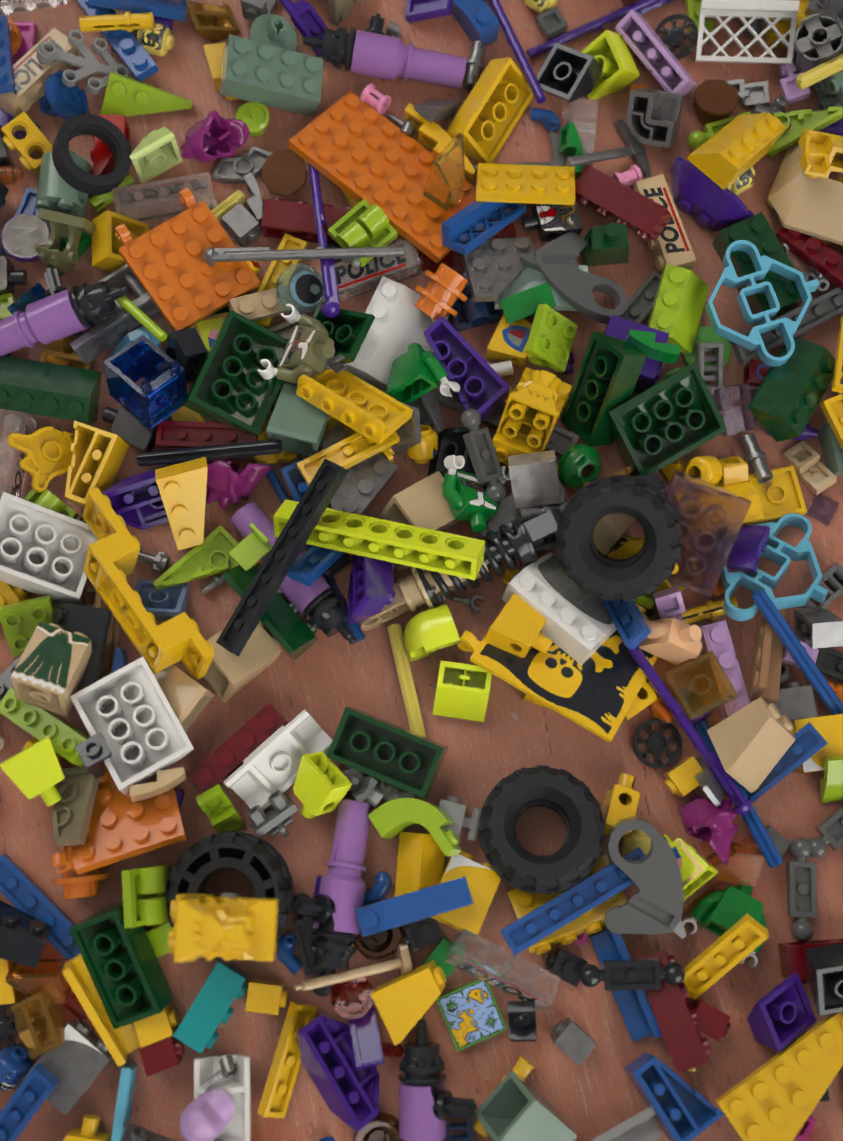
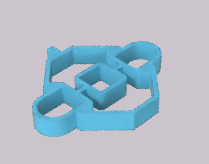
M734 241L729 245L723 257L724 271L705 307L715 334L751 351L756 350L760 360L768 366H781L788 361L794 352L795 342L793 335L812 300L811 292L816 291L820 285L819 281L815 279L806 282L802 272L765 255L760 256L757 247L750 241ZM734 251L746 252L750 256L756 272L738 277L730 259V253ZM768 270L795 282L804 303L796 321L786 317L774 321L770 320V318L775 317L780 309L773 286L768 281L759 284L755 283L756 281L763 280ZM721 285L731 289L743 285L747 286L740 291L737 303L747 324L757 322L762 324L753 327L748 336L721 325L713 305V300ZM764 292L771 309L752 314L746 297ZM779 329L787 348V354L783 357L770 355L765 348L761 333Z
M790 513L782 516L777 523L754 524L770 527L765 552L760 553V557L763 556L782 566L774 577L758 568L756 572H728L722 552L732 540L737 539L743 526L731 528L717 546L715 560L726 591L723 600V610L731 619L747 621L752 619L759 611L756 604L748 609H739L731 604L729 599L740 585L752 592L764 589L778 610L805 606L810 598L821 604L824 602L828 590L819 586L823 575L809 541L812 525L803 515ZM786 526L798 527L804 532L805 536L797 547H793L776 538V535L782 528ZM806 560L814 580L806 594L775 598L772 589L778 585L788 571L790 561Z

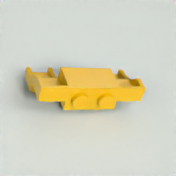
M804 128L798 141L803 152L799 163L804 174L816 179L818 177L828 178L830 172L834 171L843 173V136Z

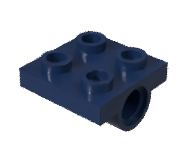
M465 273L460 274L467 280ZM468 283L461 292L468 298L467 301L463 302L457 298L452 309L457 311L458 314L456 317L450 314L453 327L457 332L498 322L502 317L501 309H494V301L473 302Z

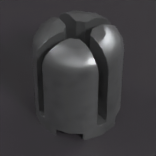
M820 12L802 20L801 25L796 31L792 60L795 63L796 74L804 73L841 55L843 24L839 18L836 17L834 19L830 16H823Z

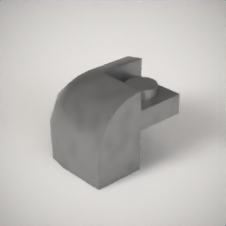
M633 89L630 91L627 126L638 142L666 148L673 146L680 129L682 119L680 115L684 94L664 92L658 89Z

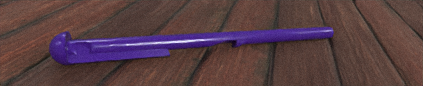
M488 0L537 103L545 102L546 97L500 1Z
M674 0L637 1L526 50L527 57L532 59L552 50L555 43L563 45L595 30H602L603 25L624 18L632 9L636 12L639 11V14L642 15Z
M308 163L318 247L327 249L328 242L324 231V225L327 224L323 211L319 171ZM320 259L325 304L321 306V311L326 317L333 318L339 314L341 309L334 259Z
M639 646L634 650L626 647L735 804L732 810L739 815L747 814L752 808L750 798H744L729 774L725 772L720 761L713 751H710L684 713L681 705L672 696Z

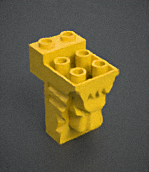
M525 368L518 385L508 397L498 429L492 440L500 463L508 465V456L545 451L572 385L562 382L555 374L548 371Z
M194 893L177 894L176 900H172L170 905V917H172L174 928L170 929L168 934V947H170V954L174 955V962L195 961L201 956L205 957L207 961H212L216 957H222L224 961L231 959L274 961L276 958L279 898L214 896V894Z

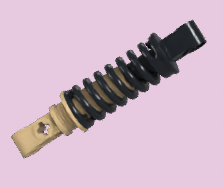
M553 508L525 523L516 516L514 520L507 523L509 528L504 524L499 526L500 538L493 530L486 533L488 544L485 542L483 564L476 580L411 567L412 575L405 579L401 577L393 584L395 591L393 603L385 605L380 613L360 621L361 629H374L410 610L412 612L416 611L417 607H420L422 604H426L430 609L435 608L446 601L445 597L449 600L455 597V589L464 594L467 592L466 584L468 583L473 588L479 587L480 577L484 581L490 582L492 580L491 568H493L498 576H503L505 573L503 562L507 564L510 570H516V556H519L518 561L521 566L538 561L536 551L556 543V530L561 511L558 508ZM480 536L475 537V539L483 540Z

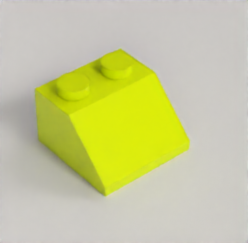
M610 30L604 31L581 51L595 57L603 71L592 92L587 95L591 101L623 90L640 76L623 37Z

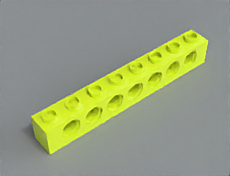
M285 499L274 515L275 538L279 537L299 502ZM326 508L306 542L308 545L476 580L483 564L485 548L484 540Z

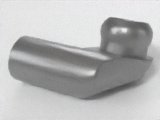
M777 97L775 102L768 107L756 103L752 114L769 112L773 116V113H784L788 102L784 97Z

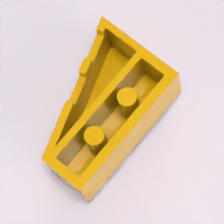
M74 420L73 428L75 429L74 443H71L70 449L72 460L71 466H68L65 498L76 506L85 508L89 490L98 487L102 493L112 486L129 445L116 434Z
M206 457L155 470L158 489L178 550L203 544L208 469Z

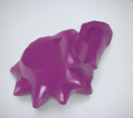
M216 110L210 111L206 119L195 123L187 130L185 142L180 147L182 150L181 157L206 163L219 157L233 156L237 152L235 147H242L249 138L248 126L238 119L230 118L224 120Z
M229 458L208 461L206 503L210 504L218 500L221 509L224 510L230 502L239 504L240 498L247 501L249 498L248 494L253 491L255 486L273 467L253 463L243 469L239 463L234 464Z
M694 793L690 803L677 809L682 818L683 828L689 836L699 839L701 843L705 841L710 842L711 848L716 852L719 860L727 866L729 864L728 858L735 832L739 829L732 822L737 816L735 812L730 810L732 800L724 799L721 805L715 807L709 797L704 799L697 793Z

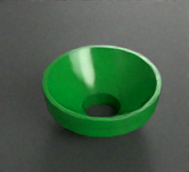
M577 444L570 447L563 454L559 462L558 473L561 481L566 486L579 490L584 483L596 480L602 468L600 454L587 444ZM591 464L592 472L589 476L583 477V468Z

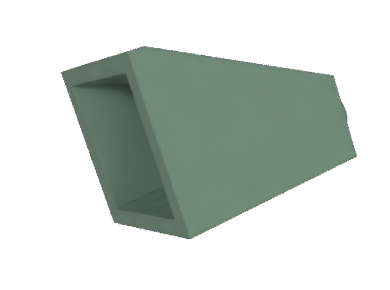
M284 383L266 429L268 440L280 439L283 451L310 457L321 451L322 442L325 438L331 416L297 396L298 384Z
M512 1070L475 1112L476 1117L493 1141H574L578 1137L553 1105Z

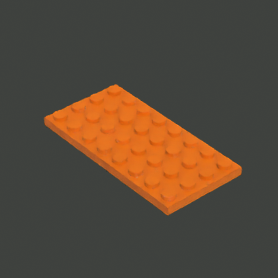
M349 91L293 136L288 142V148L357 202L365 199L370 205H378L388 217L389 224L398 234L435 263H438L452 250L442 244V223L476 200V187L439 158H434L433 154L408 134L400 132L401 129L382 114H378L366 102H361L360 97Z

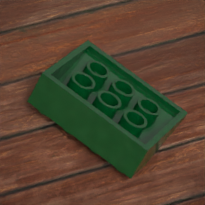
M230 310L221 324L183 406L206 418L258 436L283 380L277 379V376L266 380L257 369H267L260 363L262 359L269 360L273 367L277 368L288 340Z
M695 362L607 412L620 455L626 467L632 466L633 468L631 476L653 474L728 430Z

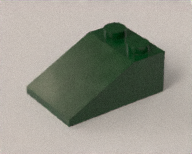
M318 305L312 318L324 325L328 331V337L334 341V356L343 355L345 359L340 361L342 364L354 362L375 316L373 314L340 309L336 317L329 318L322 313V305Z

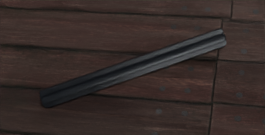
M280 439L140 452L136 455L138 466L141 467L183 463L206 457V460L279 454L283 451V446Z

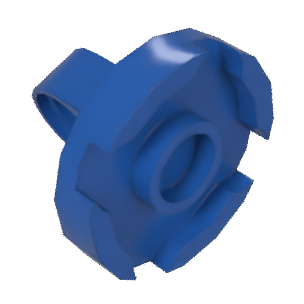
M58 71L50 75L45 82V95L40 100L41 111L53 117L59 116L65 121L74 116L86 114L88 111V100L84 89L79 90L77 85L74 87L65 86L62 83L64 71Z

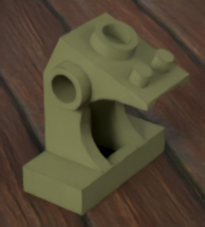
M40 208L37 218L49 224L51 232L47 245L42 244L40 246L35 244L34 247L38 257L41 258L46 268H58L60 272L69 273L72 266H75L78 261L77 251L82 232L93 235L95 224L86 218ZM61 238L68 239L67 246L61 252L59 251Z

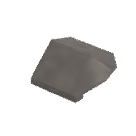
M404 402L401 403L413 409L412 418L396 430L400 437V442L391 446L394 451V455L397 456L421 442L419 408Z

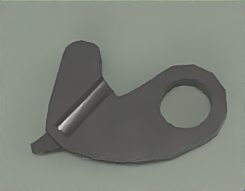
M566 233L543 245L535 254H521V262L541 272L547 282L564 300L596 322L608 324L611 315L621 317L627 310L628 297L619 284L612 279L590 274L578 268L577 258L586 244L577 233ZM599 291L607 294L613 300L615 309H605L595 302L592 292Z
M635 816L619 820L610 829L607 847L611 860L631 878L639 890L625 904L607 910L605 913L607 928L616 934H662L674 931L681 939L686 937L685 928L681 921L684 899L683 883L671 846L648 820ZM630 830L643 831L651 839L649 852L639 860L627 859L618 850L620 838Z

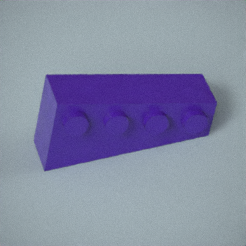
M443 316L423 332L429 348L447 372V379L460 385V391H454L464 411L467 409L477 410L481 415L482 422L508 399L511 393L510 386Z

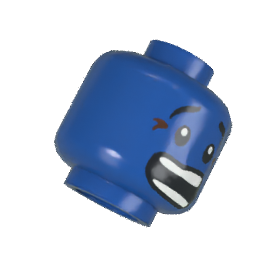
M10 1046L0 1051L1 1091L19 1088L24 1081L23 1078L32 1068L31 1058L23 1047Z

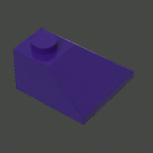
M795 972L757 1001L747 1017L756 1042L778 1052L817 1021L799 975Z

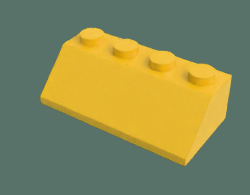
M511 57L492 59L446 130L465 155L480 163H492L534 96L525 76Z
M769 112L738 115L687 157V160L721 189L725 190L773 149L787 127Z

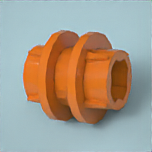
M441 263L435 274L428 270L425 271L424 275L431 279L425 289L418 285L414 288L421 294L414 306L435 321L441 316L445 318L448 313L456 317L458 312L452 309L457 298L463 302H466L468 299L461 292L469 281Z
M71 845L61 846L62 852L72 853ZM75 868L62 873L63 877L53 878V884H63V899L100 895L99 880L108 879L109 873H99V868L77 874Z

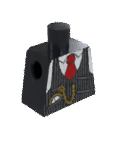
M533 204V215L522 217L524 232L537 229L540 241L542 242L553 241L569 232L580 235L582 231L576 205Z

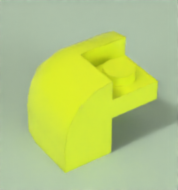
M447 604L413 616L407 623L403 634L409 662L434 655V651L460 642L459 634Z

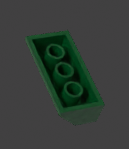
M592 331L561 422L590 447L612 445L615 435L607 412L631 398L647 354L630 342Z
M794 336L795 349L793 354L785 364L777 367L771 366L747 407L776 442L801 436L834 375L835 358L827 348ZM785 344L777 357H783L787 354Z
M2 356L0 359V409L85 423L97 421L102 371Z
M257 563L248 571H245L238 565L226 571L222 576L242 599L261 565ZM278 589L260 621L291 657L296 660L318 641L314 635L318 631L310 625V621L304 623L298 616L300 612L291 602L287 604L281 597L284 593Z
M123 901L108 906L69 928L114 1029L161 1013L174 999L143 926L124 928Z

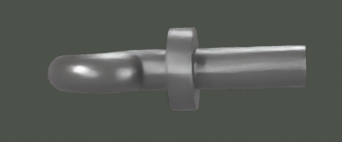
M222 575L219 577L213 576V581L202 588L201 592L205 595L216 586L220 588L223 586L222 582L226 581Z

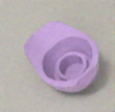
M217 1088L208 1091L189 1103L182 1111L179 1120V1130L184 1141H214L234 1115L235 1103L227 1092Z

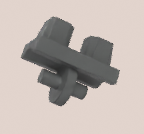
M351 767L343 771V774L352 783L348 792L361 804L364 800H367L375 807L383 798L384 793L375 786L378 781L372 776Z
M277 790L268 797V800L274 807L270 811L264 813L262 808L256 805L247 812L252 830L259 838L267 832L271 837H274L279 832L284 837L289 835L286 827L293 823L290 816L298 811L290 796L287 798L280 790Z

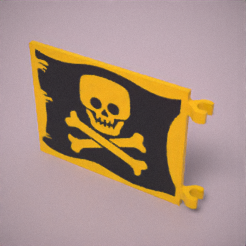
M508 567L502 581L508 585L520 571L517 568L516 570H510ZM465 630L458 644L461 650L473 652L469 661L611 743L647 678L622 642L618 630L582 666L554 642L546 654L532 647L525 658L518 657L484 642L487 633L482 641H478L471 632ZM641 649L653 667L658 657Z

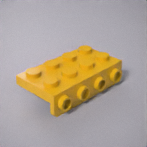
M478 163L476 201L575 205V167Z
M324 369L319 375L309 377L303 374L298 378L297 396L378 445L412 418L413 409L347 370L336 373L332 369Z
M606 854L599 856L589 874L581 881L610 864ZM516 888L508 891L507 894L518 920L566 890L546 895L531 894ZM623 891L528 948L529 952H536L537 955L544 954L552 949L551 946L560 942L562 945L570 944L577 939L576 936L585 932L587 935H592L601 931V926L606 925L605 913L607 910L627 902Z

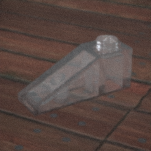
M579 98L571 103L569 102L568 106H564L562 121H566V124L568 122L574 123L581 139L584 154L594 153L599 100Z

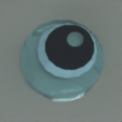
M293 264L283 270L277 278V299L282 307L290 313L292 311L285 306L286 304H292L299 314H309L317 309L318 305H321L324 300L322 277L309 265Z

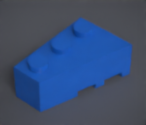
M645 1052L624 1067L625 1072L648 1108L652 1106L656 1113L654 1117L669 1141H691L724 1115V1113L714 1107L700 1093L695 1091L682 1078L651 1054Z

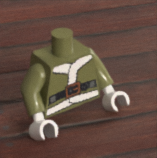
M286 304L285 306L292 313L287 316L281 313L282 317L288 323L298 322V325L294 326L277 368H274L269 360L262 359L260 363L267 369L257 370L266 380L277 376L279 380L298 384V378L303 374L311 377L323 372L328 359L332 358L335 354L334 341L328 337V331L320 321L306 314L300 315L292 304Z

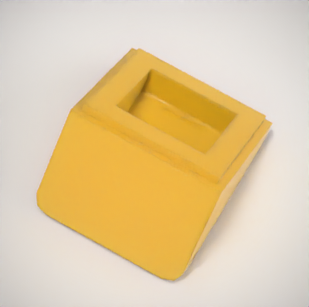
M736 455L718 459L723 468L721 479L725 485L748 481V464L741 457Z

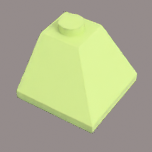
M166 127L150 132L148 136L141 140L129 156L142 185L183 162L175 136Z

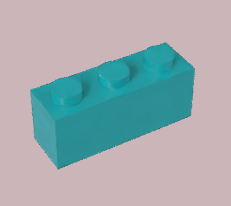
M218 961L173 1036L200 1054L206 1047L211 1050L220 1035L216 1032L220 1023L222 1022L226 1025L234 1012L231 1005L235 998L241 1000L249 985L245 982L249 975L229 962Z

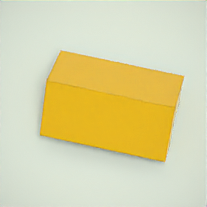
M399 833L395 897L440 883L444 874L445 855L431 834Z

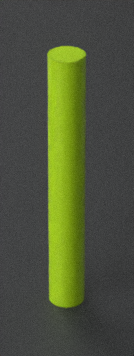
M124 295V297L116 299L124 309L160 342L166 340L167 333L129 298Z

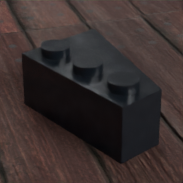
M0 900V958L36 969L43 955L52 926Z

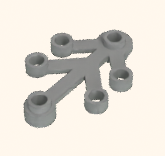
M77 29L70 30L68 43L75 47L82 57L57 50L55 45L49 41L40 43L37 49L36 56L42 64L52 65L58 60L80 67L76 71L67 69L63 72L62 83L67 87H74L77 82L96 73L106 75L100 79L96 77L88 79L86 89L93 95L99 94L102 89L107 87L111 71L129 78L133 77L126 65L117 63L109 53L107 41L101 37H96L92 43V50L101 56L106 65L99 63L84 44L82 32Z

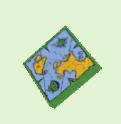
M486 978L474 980L436 999L457 1052L507 1030L488 982L484 981Z

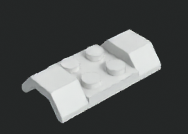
M304 709L285 727L282 725L243 760L244 764L229 776L224 783L227 787L232 788L250 809L259 805L264 811L271 804L268 800L271 794L277 790L283 793L295 783L302 756L323 751L325 754L328 753L332 739Z
M216 1054L195 1058L194 1100L210 1090L219 1088L227 1092L235 1103L233 1117L214 1141H251L250 1056L242 1054ZM231 1055L236 1061V1075L231 1078H222L204 1091L201 1084L221 1070L219 1061L222 1058Z

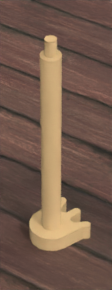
M407 943L399 945L394 950L395 960L305 980L301 984L294 985V990L303 989V991L395 969H399L402 974L410 973L412 971V963Z

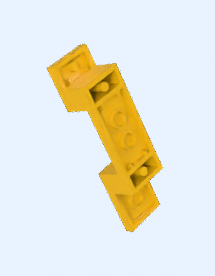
M98 487L89 490L82 518L98 541L88 545L83 567L84 573L140 655L145 658L154 675L182 660L195 681L201 679L206 675L215 656L213 646L208 640H204L199 633L197 623L192 618L190 619L185 612L157 626L154 615L150 611L147 612L142 605L138 592L132 590L127 583L126 576L134 572L140 552V543L134 535L131 536L126 528L124 519L115 513L110 499L105 494L103 495Z

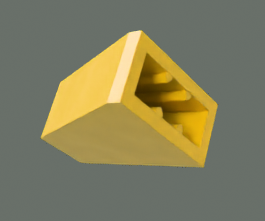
M434 960L413 969L410 973L399 975L377 985L371 993L394 1045L400 1044L440 996L446 986L445 974L440 966L437 967Z

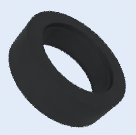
M82 114L68 119L61 126L52 146V159L58 174L72 188L85 194L103 195L115 190L127 175L132 162L129 157L131 155V148L122 131L112 122L96 115ZM79 135H91L99 138L107 144L113 153L115 160L114 170L105 175H92L83 171L71 158L69 141Z

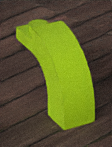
M399 798L380 805L368 815L382 838L392 839L406 827L420 824L430 832L445 856L455 857L462 851L458 845L460 842L458 836L452 829H447L455 823L454 819L445 810L433 803L415 798Z

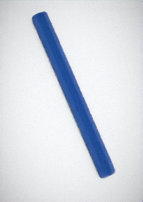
M764 589L755 591L752 594L753 601L832 715L843 713L842 702Z
M702 720L695 724L694 727L710 751H713L720 761L707 732L710 727L707 721ZM731 777L744 798L749 799L742 785ZM752 805L751 810L741 816L768 866L774 868L780 865L783 859Z

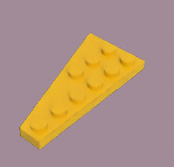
M843 1012L830 1014L715 1100L742 1141L794 1140L843 1066Z

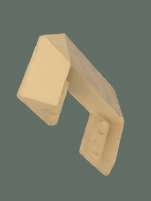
M796 143L787 148L767 202L771 209L774 208L778 213V220L783 227L843 246V183L829 178L818 177L814 179L806 176L799 163L803 152L799 143Z

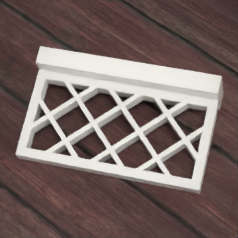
M701 0L695 62L791 65L800 0ZM705 17L715 18L720 24L711 34L704 27ZM732 18H739L744 26L733 34L726 23ZM756 19H763L768 27L758 35L750 24ZM780 19L791 20L790 30L782 36L774 25ZM723 27L731 38L720 46L712 36ZM747 28L755 39L744 47L737 36ZM769 29L779 38L770 48L761 39ZM703 32H704V34L707 36L704 40H703ZM789 35V41L787 42L785 37ZM710 40L718 50L711 56L701 55L702 46ZM734 40L742 51L736 56H728L723 49ZM756 41L765 50L760 57H753L747 50ZM782 42L788 49L787 58H777L771 50Z

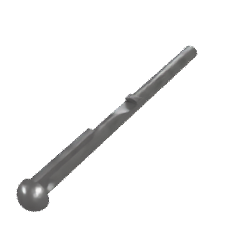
M404 246L327 249L316 247V249L271 250L270 247H210L204 252L203 257L205 263L210 267H214L215 262L404 256Z

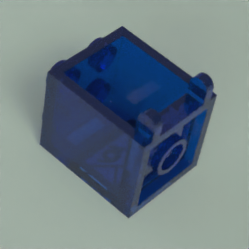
M144 335L131 341L127 346L103 361L110 396L149 430L183 407L188 396L185 369ZM143 378L144 380L140 386L135 384L136 381Z

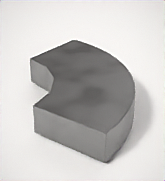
M253 146L248 153L240 157H221L211 176L212 180L224 184L245 183L243 176L250 172L253 173L256 179L261 176L263 164L272 153Z

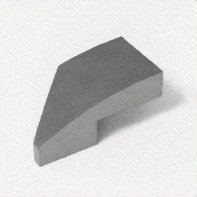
M744 79L726 81L738 90V103L745 109H752L756 103L769 106L768 81L744 84Z

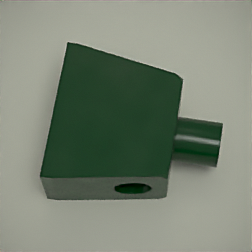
M609 223L608 225L590 228L583 239L586 244L581 252L583 265L590 267L629 262V243L625 224Z

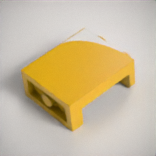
M843 714L791 721L794 727L791 729L793 735L810 722L828 742L827 745L796 768V773L824 770V757L843 755Z
M461 851L455 857H449V862L439 884L466 876L474 904L435 915L431 918L474 938L478 936L501 878L495 873L489 863L483 862L481 865L472 861L474 858L472 855Z

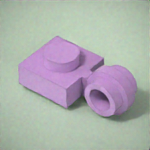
M792 60L791 65L778 64V74L781 78L779 87L783 97L788 102L787 105L809 98L811 93L809 87L803 90L796 87L795 78L802 74V72L796 74L794 61Z
M678 585L652 594L660 619L672 617L683 622L680 613L686 612Z

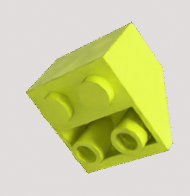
M441 660L432 715L484 723L492 674L480 666Z

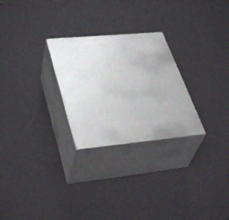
M555 450L508 456L515 509L561 503Z

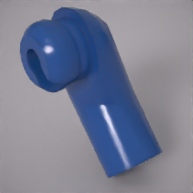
M532 107L530 120L541 121L548 132L551 130L556 133L560 130L561 123L554 111Z
M380 871L376 874V882L373 888L365 891L363 905L381 901L386 897L392 886V879L388 872Z
M286 933L279 938L277 957L295 975L303 965L294 956L295 936L291 933Z

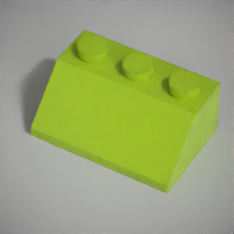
M666 264L660 277L647 326L669 333L667 343L680 345L681 353L691 355L709 286L691 270Z

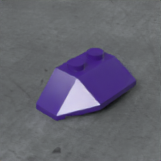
M679 156L675 159L670 171L674 203L678 205L682 212L688 213L695 218L700 226L708 228L710 231H720L754 216L750 210H747L745 204L729 189H721L691 162L683 160Z
M179 463L167 464L124 478L103 491L102 494H105L110 499L113 510L124 519L125 524L144 530L168 522L169 520L156 482L155 470Z
M355 554L352 556L351 564H353V569L350 574L348 589V623L353 625L381 612L385 605H389L392 602L395 591L393 588V568L390 562Z
M319 1015L298 1031L300 1059L329 1110L356 1132L360 1131L379 1115V1072L375 1066L357 1069L350 1025Z

